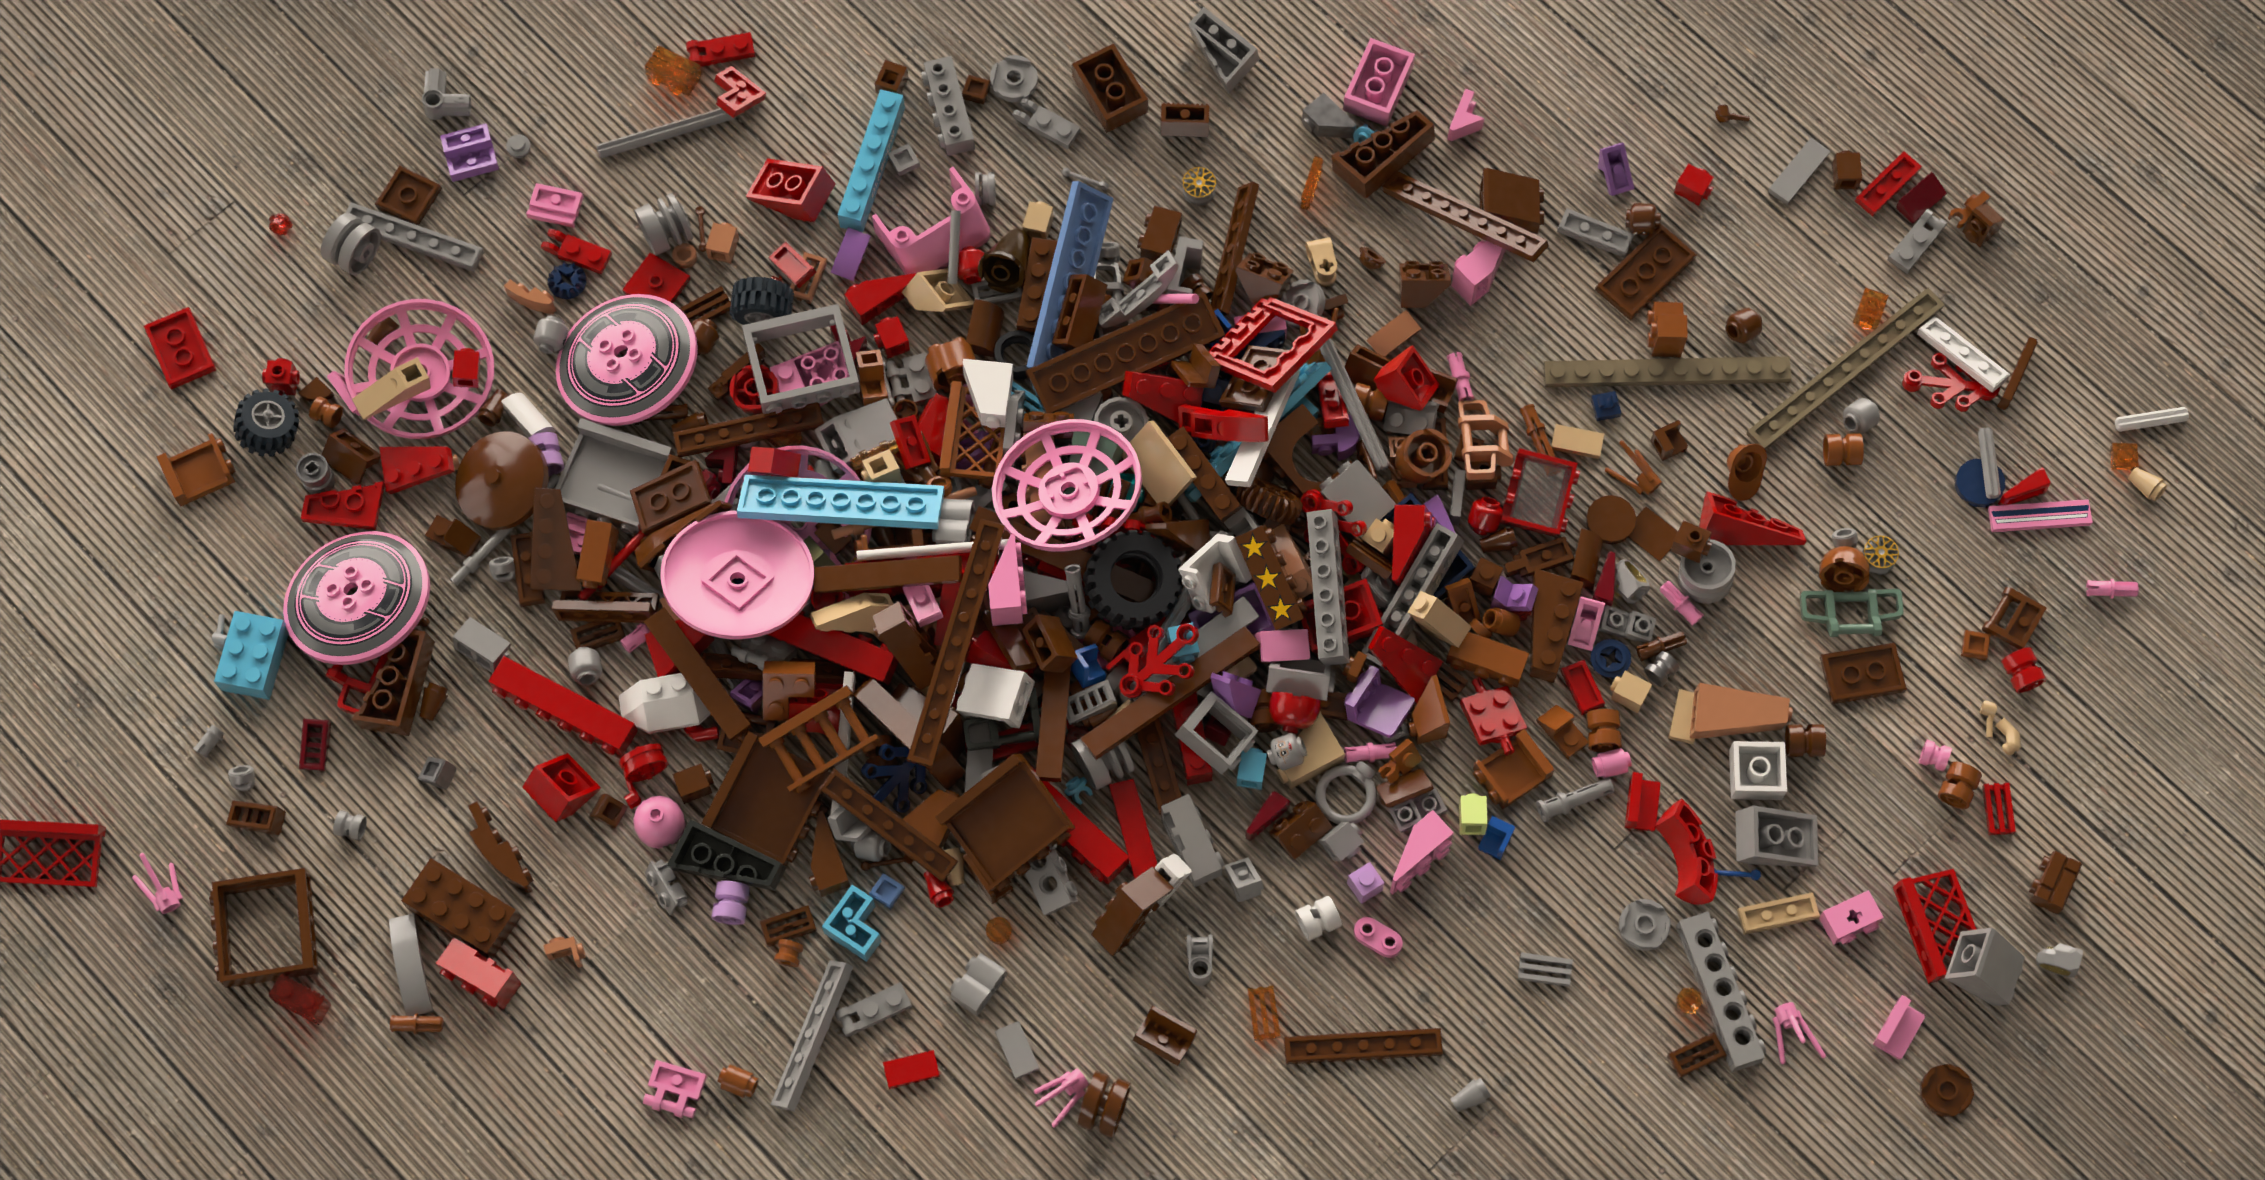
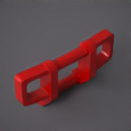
M389 651L380 656L369 683L341 673L344 665L333 664L332 668H328L325 676L343 686L337 702V706L341 711L353 715L356 711L359 712L360 709L345 705L349 690L353 689L364 694L367 691L370 692L376 681V674L379 669L382 670L388 659L386 656Z

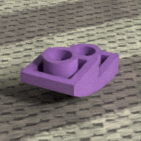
M848 227L830 273L854 281L871 236Z

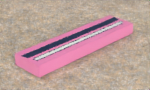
M2089 499L1999 505L1988 508L1991 532L2091 526L2093 523Z

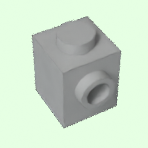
M1341 822L1319 840L1333 861H1342L1345 857L1348 859L1353 857L1360 851L1359 846L1364 843L1360 837L1362 835L1360 829L1354 823L1350 824L1349 822Z

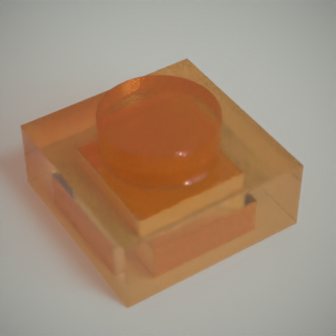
M2137 443L2111 444V469L2134 470L2136 467H2139Z

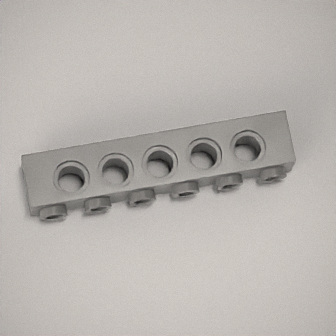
M1332 509L1307 512L1318 659L1324 666L1350 663L1338 517Z
M1436 523L1381 618L1383 627L1407 640L1417 624L1408 614V611L1420 591L1432 596L1434 595L1464 543V540L1458 534ZM1377 628L1373 631L1362 653L1367 655L1368 661L1386 670L1368 649L1378 630Z
M994 767V768H992V769H990V770H988V771L982 773V774H981L982 777L984 778V777H985L986 775H988L991 771H993L996 767ZM1057 844L1050 848L1052 852L1046 857L1047 862L1044 867L1036 859L1030 864L1032 868L1025 873L1043 915L1053 914L1078 902L1076 897L1078 894L1077 888L1072 881H1069L1066 874L1067 866L1055 850ZM1051 877H1054L1057 881L1055 890L1049 887V879Z
M1708 911L1680 920L1676 926L1677 932L1718 1039L1727 1055L1726 1059L1731 1072L1760 1064L1765 1058L1766 1048L1762 1039H1758L1755 1033L1757 1025L1753 1015H1748L1745 1007L1747 1005L1746 996L1743 990L1739 991L1736 981H1738L1736 970L1733 966H1729L1726 958L1728 957V950L1725 943L1720 942L1717 935L1719 927L1716 919L1711 918ZM1701 937L1706 938L1710 946H1700L1697 939ZM1707 962L1717 963L1719 971L1713 972L1709 970ZM1716 987H1726L1729 995L1721 996L1718 994ZM1726 1011H1735L1738 1015V1020L1728 1019ZM1735 1035H1744L1748 1043L1746 1045L1738 1044L1735 1040Z

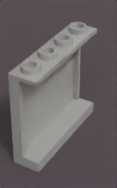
M580 418L577 425L579 430L578 438L555 489H561L565 510L587 519L612 523L622 532L629 535L638 533L641 530V526L633 501L598 490V485L603 484L631 496L630 490L661 475L669 454L675 455L672 447Z

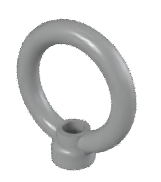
M1359 761L1356 766L1340 765L1324 773L1317 783L1315 799L1317 806L1325 817L1336 824L1341 822L1356 824L1367 818L1374 809L1377 798L1376 787L1372 780L1376 774L1375 771L1364 762ZM1341 775L1353 776L1366 789L1364 806L1358 812L1351 815H1341L1334 812L1326 801L1325 794L1328 784L1334 778Z

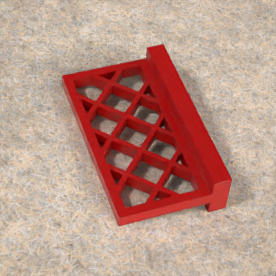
M0 819V882L97 888L102 837H105L106 827L99 824ZM5 837H15L20 843L10 854L4 848ZM20 837H25L27 839L23 841ZM35 838H40L46 846L35 855L27 845ZM60 839L66 840L71 846L62 856L52 847ZM71 840H79V841L74 844ZM85 841H94L93 852L85 857L78 847ZM24 848L32 858L20 867L13 857ZM50 850L57 860L46 868L38 858ZM75 851L83 861L71 869L64 859ZM10 860L17 868V871L10 877H1L2 866ZM34 862L43 870L35 879L30 878L24 871ZM61 863L69 873L61 880H56L50 871ZM85 864L91 869L90 881H81L75 874ZM20 874H22L24 878H16V877H18ZM46 875L49 877V879H42ZM72 876L75 879V881L68 879Z
M1954 868L1912 879L1911 877L1904 878L1893 886L1928 984L1945 978L1947 971L1943 958L1945 954L1951 958L1954 952L1948 948L1952 939L1956 942L1958 941L1959 936L1955 933L1959 924L1967 928L1968 931L1977 930ZM1941 878H1949L1952 886L1950 892L1937 886ZM1921 883L1930 888L1927 898L1917 893L1916 884ZM1934 891L1946 897L1943 907L1930 901ZM1950 900L1959 905L1961 910L1959 916L1946 910ZM1927 906L1939 912L1936 922L1926 917L1925 910ZM1943 915L1955 921L1952 931L1939 925ZM1936 930L1948 936L1945 946L1935 941L1934 934Z

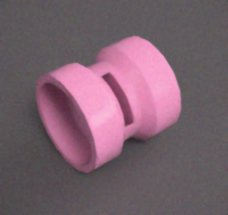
M1926 740L1919 763L1925 766L1933 764L1935 769L1944 772L1952 748L1945 745L1939 748L1935 742Z

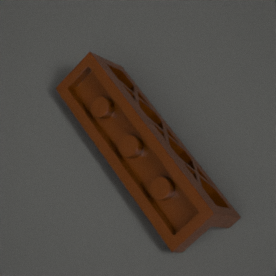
M562 591L560 600H553L552 610L558 621L644 623L645 620L657 612L660 596L658 593L594 592L586 601H581L577 597L581 591Z

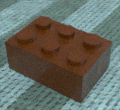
M1114 43L1072 63V77L1106 133L1148 113V98Z

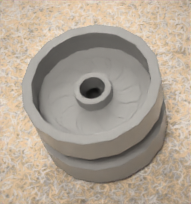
M344 213L332 223L325 234L321 245V256L324 260L333 265H339L340 269L355 276L364 271L374 259L381 242V233L374 226L363 223L357 216L351 213Z
M1116 397L1108 399L1099 406L1095 413L1094 421L1113 428L1130 442L1146 425L1148 418L1145 410L1139 403L1130 398Z
M1710 540V542H1713L1712 549L1708 557L1703 555L1700 563L1681 556L1678 583L1682 592L1689 596V599L1698 603L1711 604L1720 601L1728 595L1733 586L1736 560L1732 551L1725 544L1716 540Z

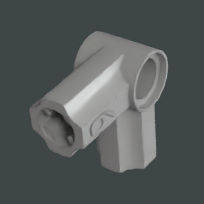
M431 68L429 71H425L424 94L422 95L425 115L432 120H438L443 116H470V94H446L447 73L439 68Z

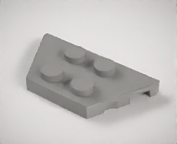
M1015 390V394H1012L1008 400L1003 456L1021 439L1025 391ZM1018 458L1011 467L1017 469ZM1009 476L1005 478L1007 483L1016 482L1015 479Z

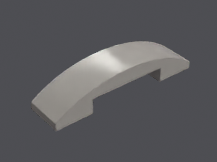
M1169 250L1150 265L1154 273L1122 300L1117 302L1112 297L1102 305L1099 323L1103 328L1112 327L1131 319L1149 307L1165 291L1179 267Z
M413 913L389 919L394 963L406 1016H414L415 1013H418L419 1016L433 1013L419 945L420 937L416 915Z

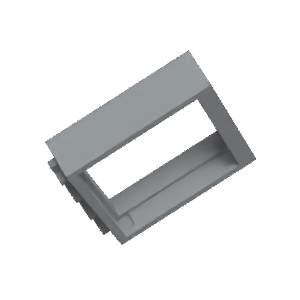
M839 304L742 325L743 336L763 414L776 412L777 414L789 408L799 409L815 402L826 403L833 398H848L849 395L860 392L859 380ZM836 325L849 377L767 395L754 343Z

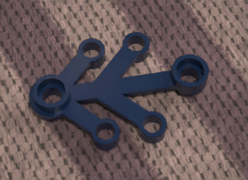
M883 744L880 746L878 754L882 759L889 761L894 757H908L910 750L905 746L893 747L889 744ZM889 748L890 753L888 756H885V750ZM907 759L900 765L877 766L872 763H865L862 766L861 773L868 779H875L877 776H890L872 796L881 804L898 785V797L893 801V808L900 813H906L910 809V801L908 800L909 772L914 766L915 778L910 782L911 791L916 794H923L927 790V782L925 781L926 767L908 762ZM872 767L873 772L868 775V769ZM921 782L920 789L916 790L917 783ZM901 801H904V806L900 809L899 804Z

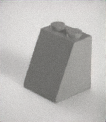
M1993 928L1960 932L1945 979L1993 1006L2009 1005L2014 997V989L2018 977L2022 973L2025 957Z

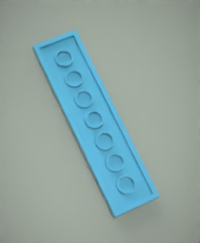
M1326 361L1320 363L1313 362L1308 365L1305 363L1300 368V374L1280 419L1332 369ZM1228 441L1223 447L1221 445L1218 446L1210 454L1212 458L1209 462L1220 477L1231 467L1241 442ZM1193 482L1184 491L1185 496L1190 502H1196L1202 496Z
M745 475L737 508L738 518L938 529L944 498V486Z

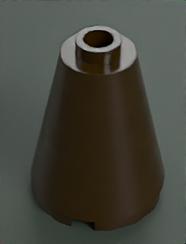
M1013 229L981 257L978 264V273L981 279L984 278L988 282V287L998 292L1011 293L1016 288L1022 286L1025 281L1031 243L1029 235L1023 230Z

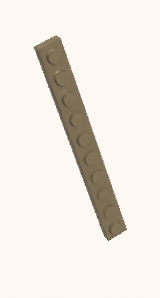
M1926 288L1751 427L1746 435L1754 443L1762 445L1766 450L1942 310L1945 304L1929 288Z
M1790 356L1544 361L1543 365L1545 388L1790 383L1792 379Z

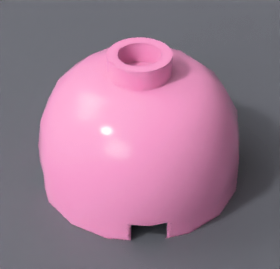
M653 796L642 801L637 807L633 818L634 830L640 841L649 847L657 849L676 843L683 835L686 826L684 813L680 806L669 797Z

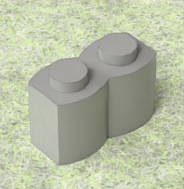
M943 500L938 529H933L932 540L936 542V545L971 542L972 531L968 529L976 513L974 500Z
M982 953L977 958L973 956L965 967V970H967L966 974L962 978L958 977L950 988L952 1000L976 1016L985 1008L992 995L1007 976L1005 968Z

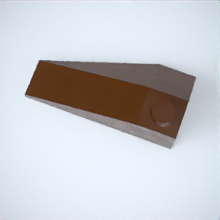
M718 500L645 536L640 541V545L635 549L636 560L640 569L656 573L654 568L659 556L665 554L669 544L684 528L695 521H701L709 515L730 511L733 508L732 505Z

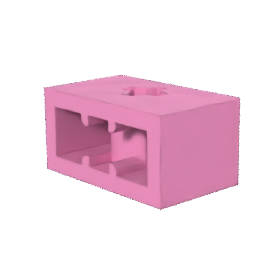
M1868 890L1823 911L1819 920L1833 945L1839 942L1845 945L1857 938L1856 934L1863 931L1865 934H1869L1879 928L1878 924L1884 917ZM1849 917H1850L1851 919L1856 918V919H1857V922H1856V923H1855L1854 921H1850V922H1849V921H1848V918H1849Z

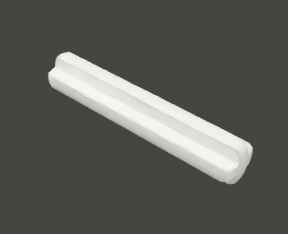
M2186 407L2123 416L2116 418L2115 426L2117 431L2122 432L2185 422L2189 418V413Z

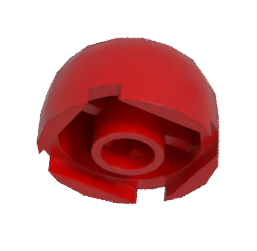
M747 365L742 368V371L737 376L735 374L732 377L729 386L730 396L736 406L746 414H762L751 365ZM760 365L767 395L780 393L779 383L774 373L766 366Z
M1272 692L1269 712L1274 722L1283 726L1282 731L1298 734V729H1307L1315 723L1320 712L1321 701L1303 695L1301 697L1294 696L1293 693Z

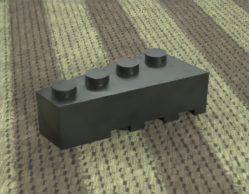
M691 819L667 864L673 871L723 881H735L748 886L773 891L776 890L786 870L782 863Z

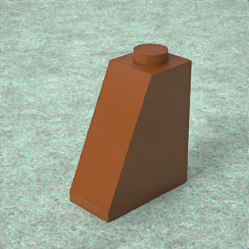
M587 519L576 577L580 583H583L582 587L597 589L598 586L605 587L619 538V531L612 523Z
M938 789L905 816L903 820L943 849L951 831L947 825H941L935 816L960 796L951 790L944 792Z

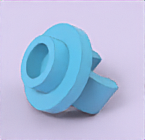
M1364 124L1354 132V141L1360 143L1370 138L1374 131L1368 128L1367 124Z
M1076 776L1065 785L1067 787L1064 791L1066 796H1071L1073 801L1080 805L1083 803L1079 798L1081 791L1084 790L1088 796L1093 794L1092 790L1085 786L1087 783L1085 777L1078 778Z

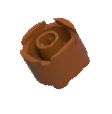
M958 337L943 344H933L928 348L925 364L935 390L943 389L944 393H950L952 381L962 382V386L967 384L963 373V359L976 360L971 345L966 342L965 338Z
M1431 428L1413 432L1402 441L1397 449L1396 469L1406 479L1414 483L1427 484L1433 481L1449 467L1452 460V451L1450 452L1447 438L1441 432Z

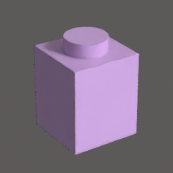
M1371 862L1348 875L1347 884L1361 904L1383 891L1384 881Z

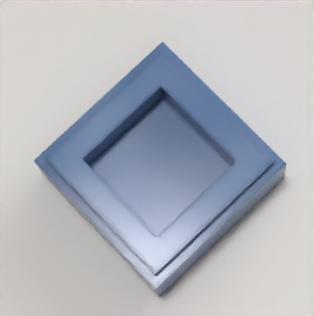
M883 873L869 892V896L891 910L905 890V887Z

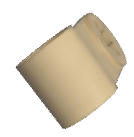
M1327 237L1306 242L1307 257L1311 263L1316 282L1321 286L1332 285L1336 280L1337 262L1331 238Z

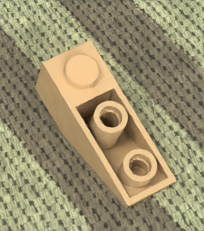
M417 357L394 368L352 398V401L364 421L431 389L430 380Z
M862 593L814 611L810 614L815 628L821 631L841 630L848 633L860 631L875 634L873 627L876 625L873 615L893 605L889 594Z

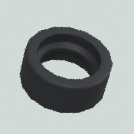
M1021 330L1009 331L1002 335L996 342L994 349L995 362L1006 363L1003 353L1006 347L1012 344H1025L1031 349L1034 336ZM1027 364L1019 367L1013 366V379L1028 378L1026 370L1030 368L1026 367Z

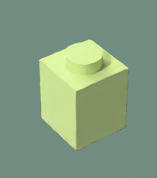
M1475 793L1461 796L1459 803L1460 835L1486 834L1487 796H1480Z

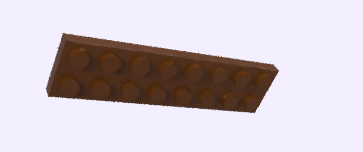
M1205 292L1197 294L1199 301L1196 304H1174L1026 370V374L1044 412H1058L1124 382L1126 371L1148 372L1192 352L1193 344H1203L1206 346L1225 336V333Z

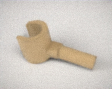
M1984 701L1980 708V714L1987 716L1986 737L1992 738L1993 721L1997 706L1995 703Z

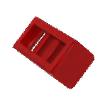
M2043 467L2038 469L2005 492L1998 505H2013L2045 494L2051 484Z

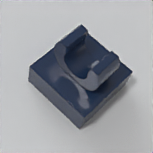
M1616 391L1591 396L1596 421L1621 417L1622 413Z

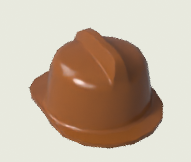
M1756 443L1748 445L1739 444L1737 448L1730 452L1726 462L1727 469L1730 472L1728 489L1734 499L1739 501L1748 500L1759 490L1767 461V453L1762 445Z

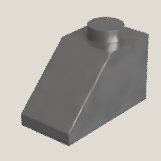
M1322 93L1303 109L1302 124L1308 131H1313L1318 137L1353 138V134L1356 131V123L1325 93Z

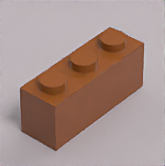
M1468 632L1459 648L1451 645L1446 663L1450 664L1453 669L1464 671L1465 669L1482 679L1491 678L1498 681L1502 686L1518 688L1529 653Z

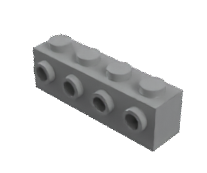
M952 56L924 62L925 71L921 72L924 86H929L930 92L926 93L929 107L934 106L936 112L932 113L935 128L940 127L941 134H937L940 148H945L947 156L975 150L974 137Z

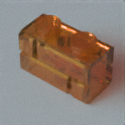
M661 46L656 47L652 57L649 58L645 65V72L651 83L655 85L663 84L676 95L682 93L690 96L695 85H697L702 77L699 64Z

